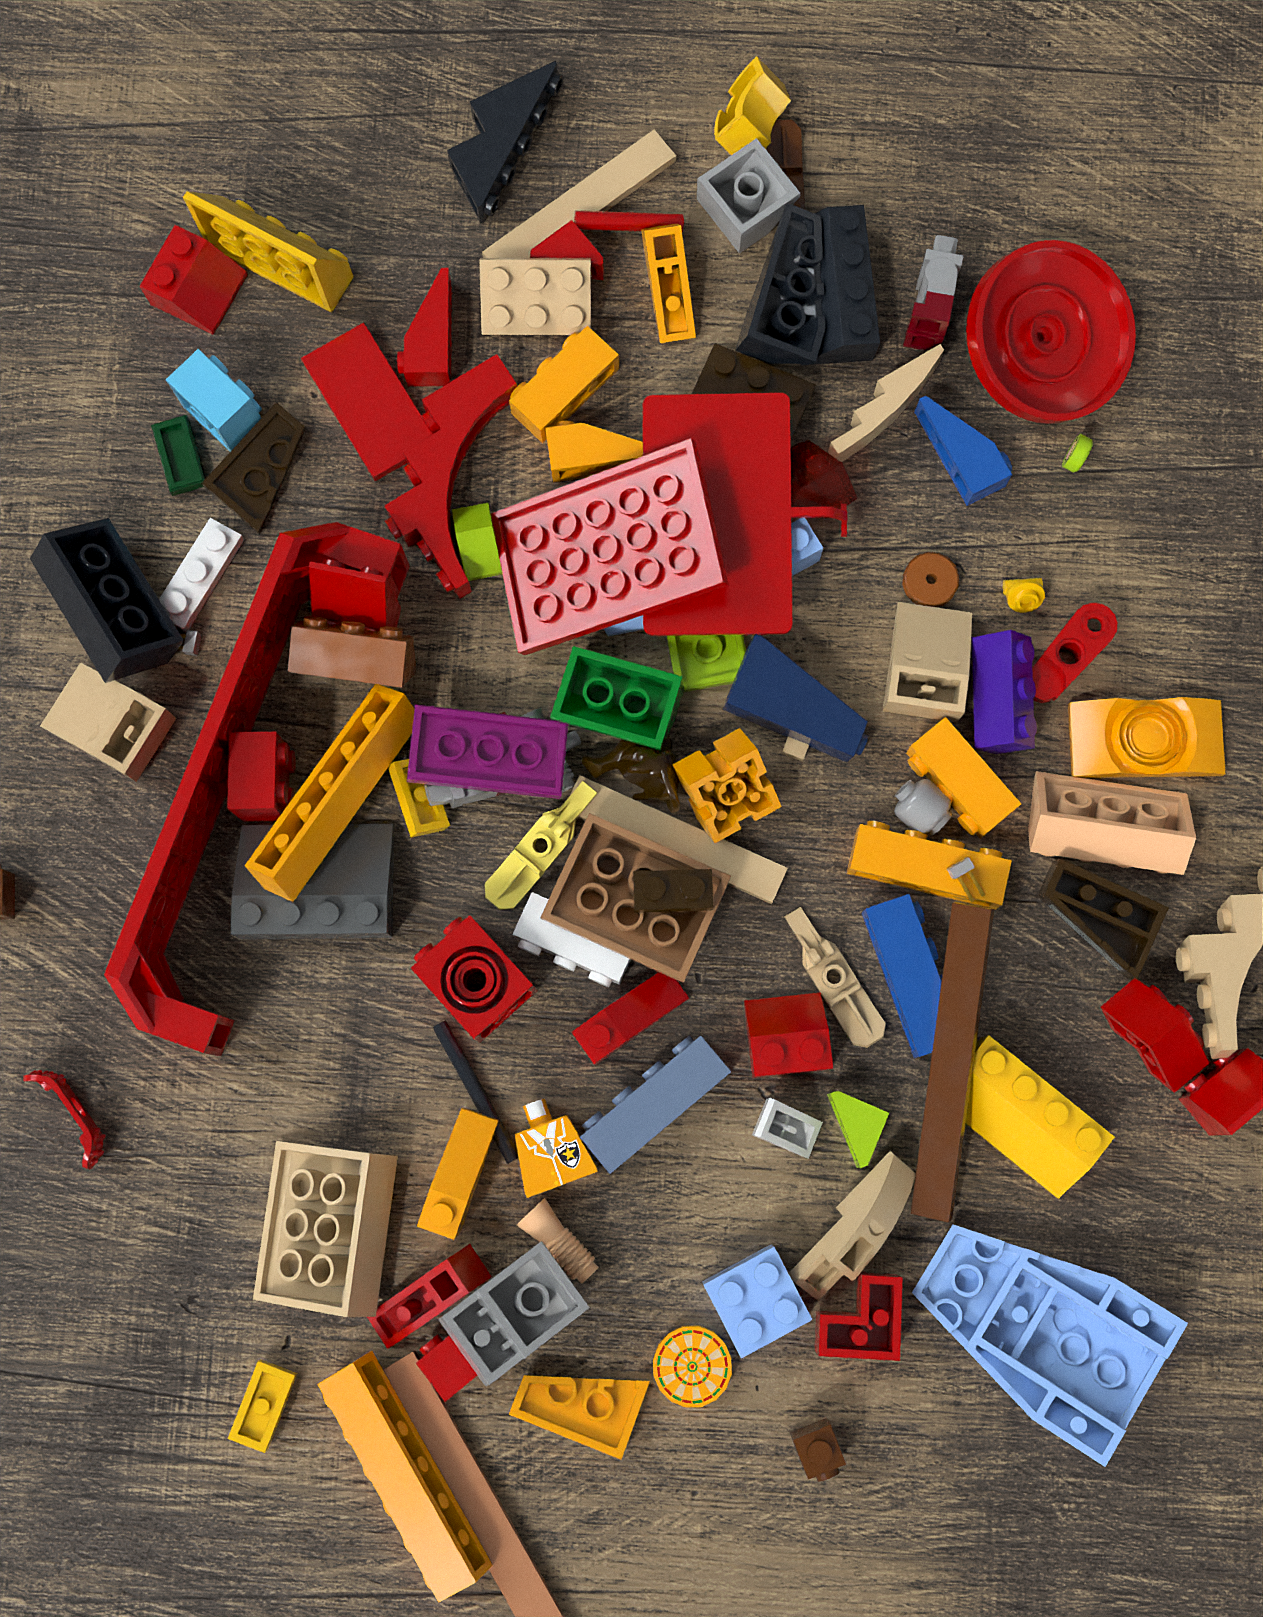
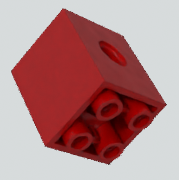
M470 915L464 920L460 916L443 930L446 936L437 945L433 946L432 943H429L414 956L413 959L416 963L411 967V970L469 1035L481 1043L537 992V989ZM478 974L486 975L484 988L477 992L470 991L469 984L471 979Z

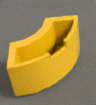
M756 56L730 87L728 93L732 98L725 112L719 110L714 127L715 139L730 155H733L756 138L766 149L771 143L770 134L776 119L784 112L786 106L791 101L785 85Z

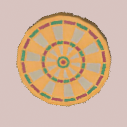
M683 1325L669 1332L658 1343L653 1357V1376L659 1390L671 1402L686 1408L703 1407L716 1401L726 1390L732 1375L731 1356L725 1342L713 1330L700 1325Z

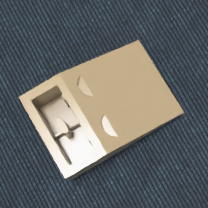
M903 602L897 603L883 712L942 720L946 717L950 722H958L965 712L969 681L972 613Z
M80 663L40 727L137 782L173 725L176 717L166 708L115 680L105 683L98 671Z

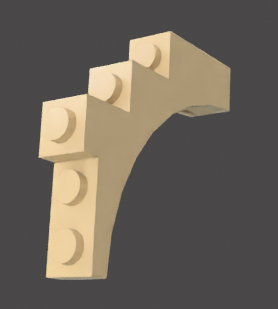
M1263 865L1259 869L1257 876L1258 887L1261 892H1263ZM1263 894L1230 895L1217 911L1218 928L1220 931H1224V934L1189 935L1179 945L1180 948L1176 950V964L1178 970L1183 971L1184 982H1200L1201 984L1197 987V1002L1199 1008L1204 1009L1206 1024L1202 1028V1037L1205 1047H1210L1211 1059L1228 1058L1238 1050L1236 1017L1240 992L1251 962L1263 946Z

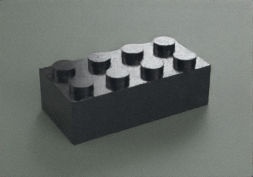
M105 518L43 534L30 560L103 681L108 683L168 664L184 640L110 519Z

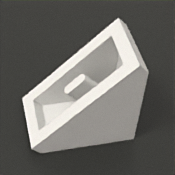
M768 1098L764 1103L752 1136L809 1159L823 1122L777 1100Z

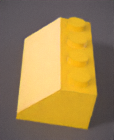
M991 1036L981 1037L976 1043L965 1124L1059 1199L1092 1168L1115 1136Z

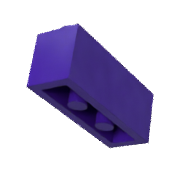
M1013 630L972 637L975 749L992 754H1001L1035 748L1034 736L1037 732V724L1034 718L1033 698L1036 694V687L1032 672V661L1035 651L1030 636Z

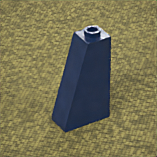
M760 635L753 636L722 710L785 737L808 744L809 747L844 762H848L855 754L860 756L869 737L868 734L864 733L868 722Z

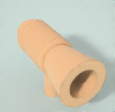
M546 1198L541 1200L517 1224L519 1228L539 1243L543 1242L559 1266L563 1268L564 1272H567L568 1276H571L572 1280L577 1279L582 1284L599 1268L594 1263L595 1257L591 1256V1252H587L588 1249L584 1248V1245L580 1244L579 1240H576V1236H572L573 1233L569 1232L567 1227H563Z

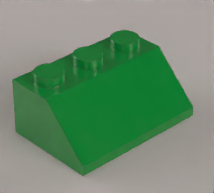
M573 646L550 718L661 750L674 724L685 689L683 676Z

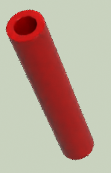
M575 210L574 223L580 230L641 231V229L679 224L683 232L684 216L683 214Z

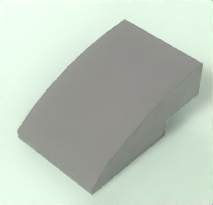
M541 1241L438 1320L483 1384L488 1386L589 1309V1306Z

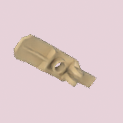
M801 907L784 916L802 945V965L819 992H821L822 997L852 1044L868 1048L884 1037L886 1023L869 999L836 944L819 936ZM829 970L839 972L841 977L839 983L831 984L827 980L826 975Z

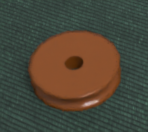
M926 552L917 555L908 563L903 574L902 585L906 596L914 604L937 608L944 606L953 598L959 587V573L956 565L948 557L940 553ZM933 577L936 582L929 584L926 578Z

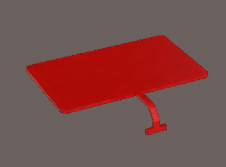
M784 393L647 396L643 401V456L690 438L697 443L729 586L643 615V629L645 633L650 636L787 634L792 629L791 518L830 517L841 520V537H847L848 521L847 504H841V509L834 507H791L789 397Z

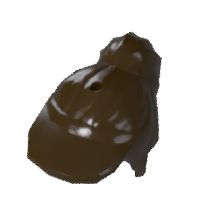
M669 734L661 750L621 739L610 753L601 758L582 757V764L594 778L607 771L619 769L624 779L644 789L642 793L634 794L632 799H659L666 801L671 813H676L680 810L677 791L680 780L672 765L677 760L671 752L672 741Z

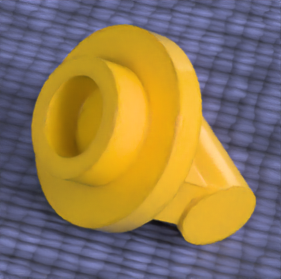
M1042 578L1003 580V593L1006 595L1008 605L1012 610L1020 613L1031 612L1043 603L1045 592Z

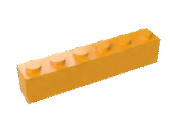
M379 684L373 686L244 865L265 890L291 902H294L412 734L415 709L404 693Z
M370 1351L317 1385L323 1394L325 1404L332 1410L340 1424L345 1440L352 1446L360 1460L365 1476L372 1482L380 1496L385 1512L392 1518L400 1532L405 1548L412 1554L420 1568L425 1584L432 1590L439 1603L476 1583L493 1565L373 1351Z

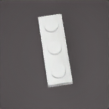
M212 518L206 523L159 599L175 627L186 633L245 540L241 534Z

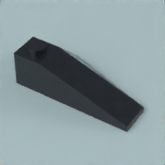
M789 203L785 205L747 310L735 351L768 364H814L816 362L826 329L825 316L822 314L824 283H821L820 263L823 259L821 216Z

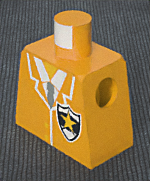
M545 1098L523 1106L530 1129L515 1134L526 1198L598 1172L596 1163L568 1115L552 1120Z

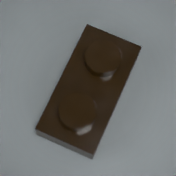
M712 869L633 871L634 913L708 911L714 908Z

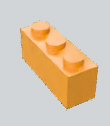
M588 326L580 333H572L565 340L562 350L554 358H546L539 365L536 371L537 374L528 383L522 382L513 390L509 400L511 414L540 442L544 443L547 440L545 428L553 427L557 422L566 421L619 370V354Z
M946 717L914 742L906 752L910 757L907 760L913 771L920 777L925 775L951 800V806L960 815L957 818L959 823L970 835L976 833L981 839L1021 805L1020 801Z

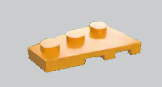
M524 1375L509 1415L622 1460L650 1381Z

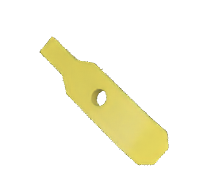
M582 781L560 808L543 813L501 866L485 882V898L499 910L514 909L574 838L576 819L598 793ZM540 838L545 839L548 844L547 850L543 853H539L535 848V843Z

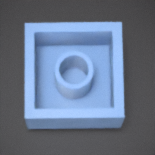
M772 1244L702 1281L741 1358L812 1320Z

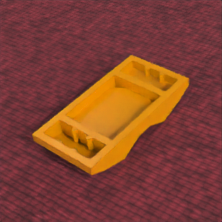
M1188 697L1159 700L1110 698L1077 701L1068 704L1072 777L1224 776L1226 774L1221 700Z

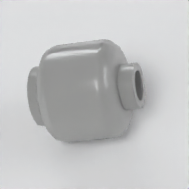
M922 779L916 783L909 780L895 794V797L899 800L895 806V815L910 830L928 833L932 836L952 816V813L949 811L951 800L929 779Z

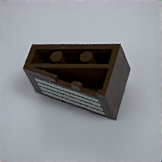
M1063 859L1052 861L1037 895L1042 902L1127 979H1138L1169 909L1165 905Z

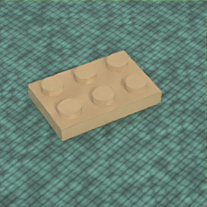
M480 258L482 335H571L574 332L580 333L586 326L591 328V258Z

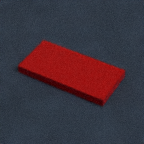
M364 322L301 358L303 365L374 481L407 464L403 452L432 435V432L422 419L421 414Z

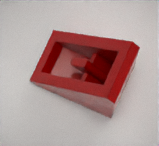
M572 220L530 251V258H591V279L604 280V260L602 255Z

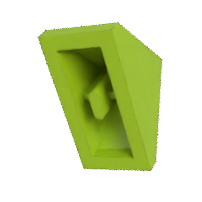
M489 503L453 509L456 539L464 573L468 581L502 575Z
M840 1091L827 1094L856 1167L863 1168L868 1166L889 1113Z

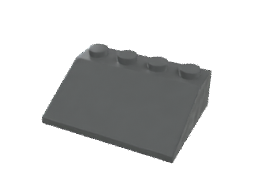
M348 824L294 902L265 890L244 866L273 825H242L232 891L231 935L239 939L393 938L394 824Z

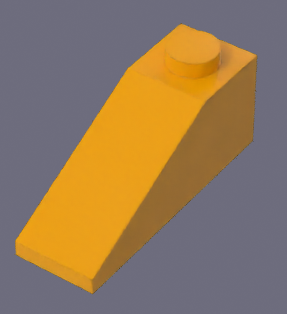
M671 224L641 229L659 342L665 343L696 338L681 225Z
M560 421L555 423L553 427L545 428L553 482L587 478L643 456L642 441L585 423L575 424L573 421Z
M464 1107L461 1108L430 1186L417 1227L453 1240L459 1235L499 1122L498 1119Z

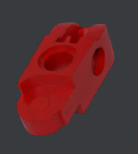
M1100 603L1085 604L1070 618L1032 667L1033 681L1036 687V694L1033 698L1035 702L1046 703L1051 700L1055 701L1112 641L1117 632L1118 622L1115 614L1109 607ZM1090 619H1097L1101 623L1100 631H1091L1087 625ZM1067 650L1074 655L1075 664L1064 663L1060 659L1059 651Z

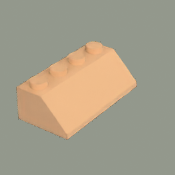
M1036 771L1028 827L1030 852L1039 853L1044 856L1074 858L1083 862L1094 861L1115 864L1122 868L1148 869L1162 874L1175 873L1184 875L1196 840L1188 795L1186 793Z

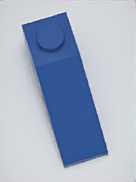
M924 396L920 398L914 413L966 506L1006 487L1012 476V465L1008 456L1003 451L999 452L993 441L929 397Z

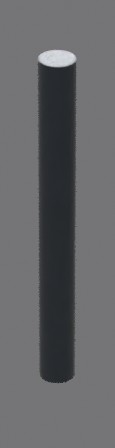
M445 1020L435 1025L433 1030L478 1112L499 1120L493 1139L506 1163L513 1162L519 1158L517 1148L447 1021Z

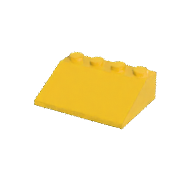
M186 191L183 196L204 239L212 243L237 264L331 313L333 312L353 279V274L345 255L333 248H330L328 251L325 250L305 233L298 232V234L287 230L283 223L272 216L264 218L256 214L251 206L241 200L233 202L223 196Z

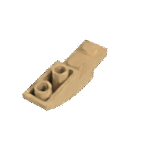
M890 1151L836 1207L843 1217L788 1273L792 1280L817 1301L843 1275L854 1281L879 1251L894 1228L910 1195L916 1173Z

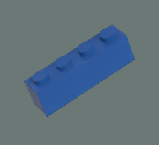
M910 894L866 908L861 914L915 1059L932 1053L943 974L939 975L934 960L938 959L936 946L931 937L925 938L921 924L925 923L921 906L918 901L912 902Z

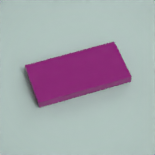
M415 704L407 782L560 799L562 796L568 724L556 720Z

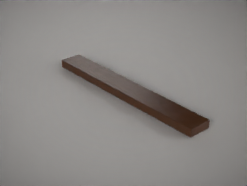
M959 902L952 903L911 1206V1214L948 1223L953 1219L995 908Z

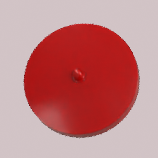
M1044 240L1030 243L1006 254L988 269L972 296L967 316L966 335L973 368L990 396L1007 411L1020 418L1036 423L1053 424L1086 416L1098 410L1115 395L1124 382L1132 363L1136 330L1133 309L1127 292L1118 276L1104 260L1080 245L1060 240Z

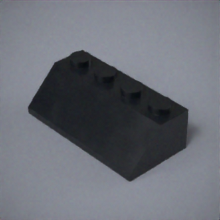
M864 205L827 207L814 213L821 216L823 259L820 263L821 283H824L822 314L825 316L826 329L816 362L814 364L801 365L873 361L880 345Z

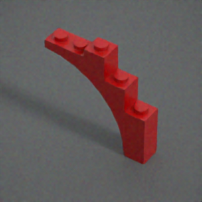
M497 354L421 399L426 412L421 417L432 432V435L403 452L407 462L403 470L414 488L384 505L389 516L384 522L395 540L402 537L408 547L416 543L427 562L434 559L440 568V571L436 573L440 583L447 593L454 590L459 599L471 593L472 590L457 559L452 542L450 510L454 483L463 458L475 438L497 413L509 405L510 396L517 387V383Z

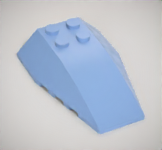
M956 1225L951 1226L912 1292L1032 1420L1104 1467H1106L1125 1434L1127 1425L1164 1361L1170 1356L1188 1324L1114 1277L1021 1248Z

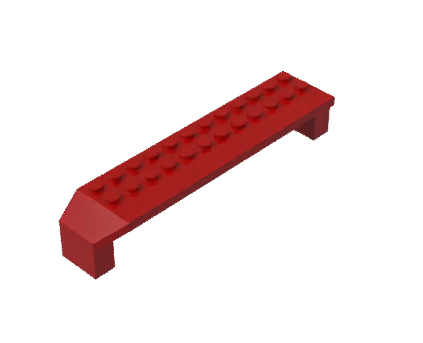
M338 522L279 533L104 973V976L138 1030L205 1054L222 1055L235 1020L186 1003L164 952L228 792L229 732L252 731L290 635L291 626L295 622L301 605L311 601L310 561L322 564L325 559L343 563L346 569L360 571L361 567L377 569L383 572V576L387 577L397 599L410 568L400 543Z

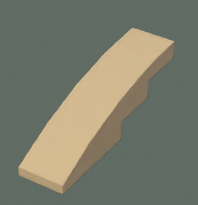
M941 344L877 381L874 391L876 399L854 411L851 421L853 429L830 442L827 455L834 466H837L868 445L891 425L915 399L940 363L944 352Z

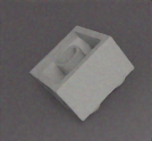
M757 138L697 179L698 202L739 254L766 236L780 221L785 205L787 203L793 205L800 197V192Z

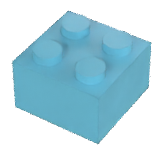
M197 349L166 381L183 408L231 452L261 419L259 412L262 408L253 399L255 396L253 392L240 379L234 382L227 374L229 372L228 369L216 356L212 355L208 358Z

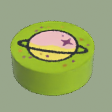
M1080 433L1070 446L1063 460L1062 467L1073 473L1077 472L1088 457L1093 446V440Z

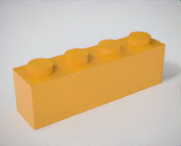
M867 821V825L860 824L857 828L846 874L969 904L995 908V910L1002 906L1012 860L1002 858V852L989 848H980L979 852L964 849V843L951 839H942V843L927 840V834L914 830H905L904 834L889 831V825L877 821ZM966 857H969L975 868L971 871L985 894L981 896L968 872L961 875L963 882L974 899L972 903L957 878L952 879L947 871V868Z

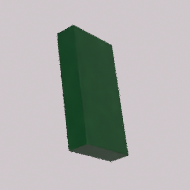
M183 415L151 425L171 495L175 496L204 487L202 482L206 477L188 416Z

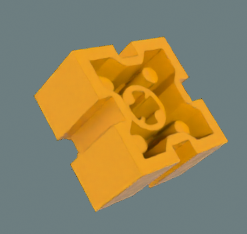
M740 728L713 742L716 750L706 756L698 750L672 764L683 789L690 796L688 800L698 822L714 843L741 830L739 821L751 816L754 821H757L782 807L772 783L764 775L767 773L758 749Z

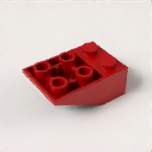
M329 559L323 560L322 564L310 561L309 576L312 616L326 618L327 624L342 626L344 621L360 622L365 624L366 630L380 631V627L383 626L397 627L401 606L387 577L383 576V572L369 567H361L360 571L346 569L343 563Z

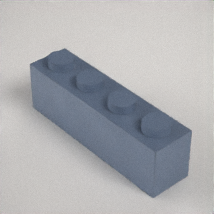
M689 1035L672 1049L676 1057L665 1066L659 1060L642 1074V1077L646 1080L645 1083L635 1091L628 1086L612 1100L616 1105L614 1109L605 1116L598 1111L582 1125L586 1132L580 1138L609 1174L731 1073L702 1036L694 1041Z

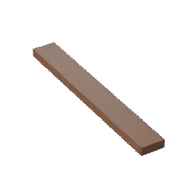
M415 1350L383 1369L493 1565L489 1571L515 1617H565L443 1399L416 1365L419 1357Z

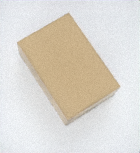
M788 737L782 754L803 761L809 745Z

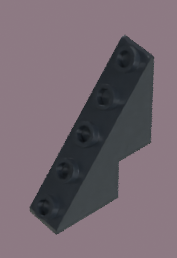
M556 61L470 101L472 119L480 134L447 150L450 168L480 224L486 221L488 215L492 217L499 206L501 190L504 185L509 186L516 172L515 164L520 155L525 156L532 142L531 134L535 126L542 125L547 115V104L551 96H557L562 87L564 76L558 73Z

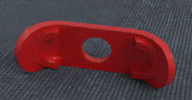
M34 1070L28 1075H23L24 1082H37L45 1091L53 1090L56 1092L83 1131V1134L79 1137L84 1148L82 1167L89 1170L92 1169L98 1162V1159L104 1154L102 1147L106 1135L101 1134V1129L97 1127L75 1093L66 1083L64 1075H58L48 1070L44 1072L42 1070Z

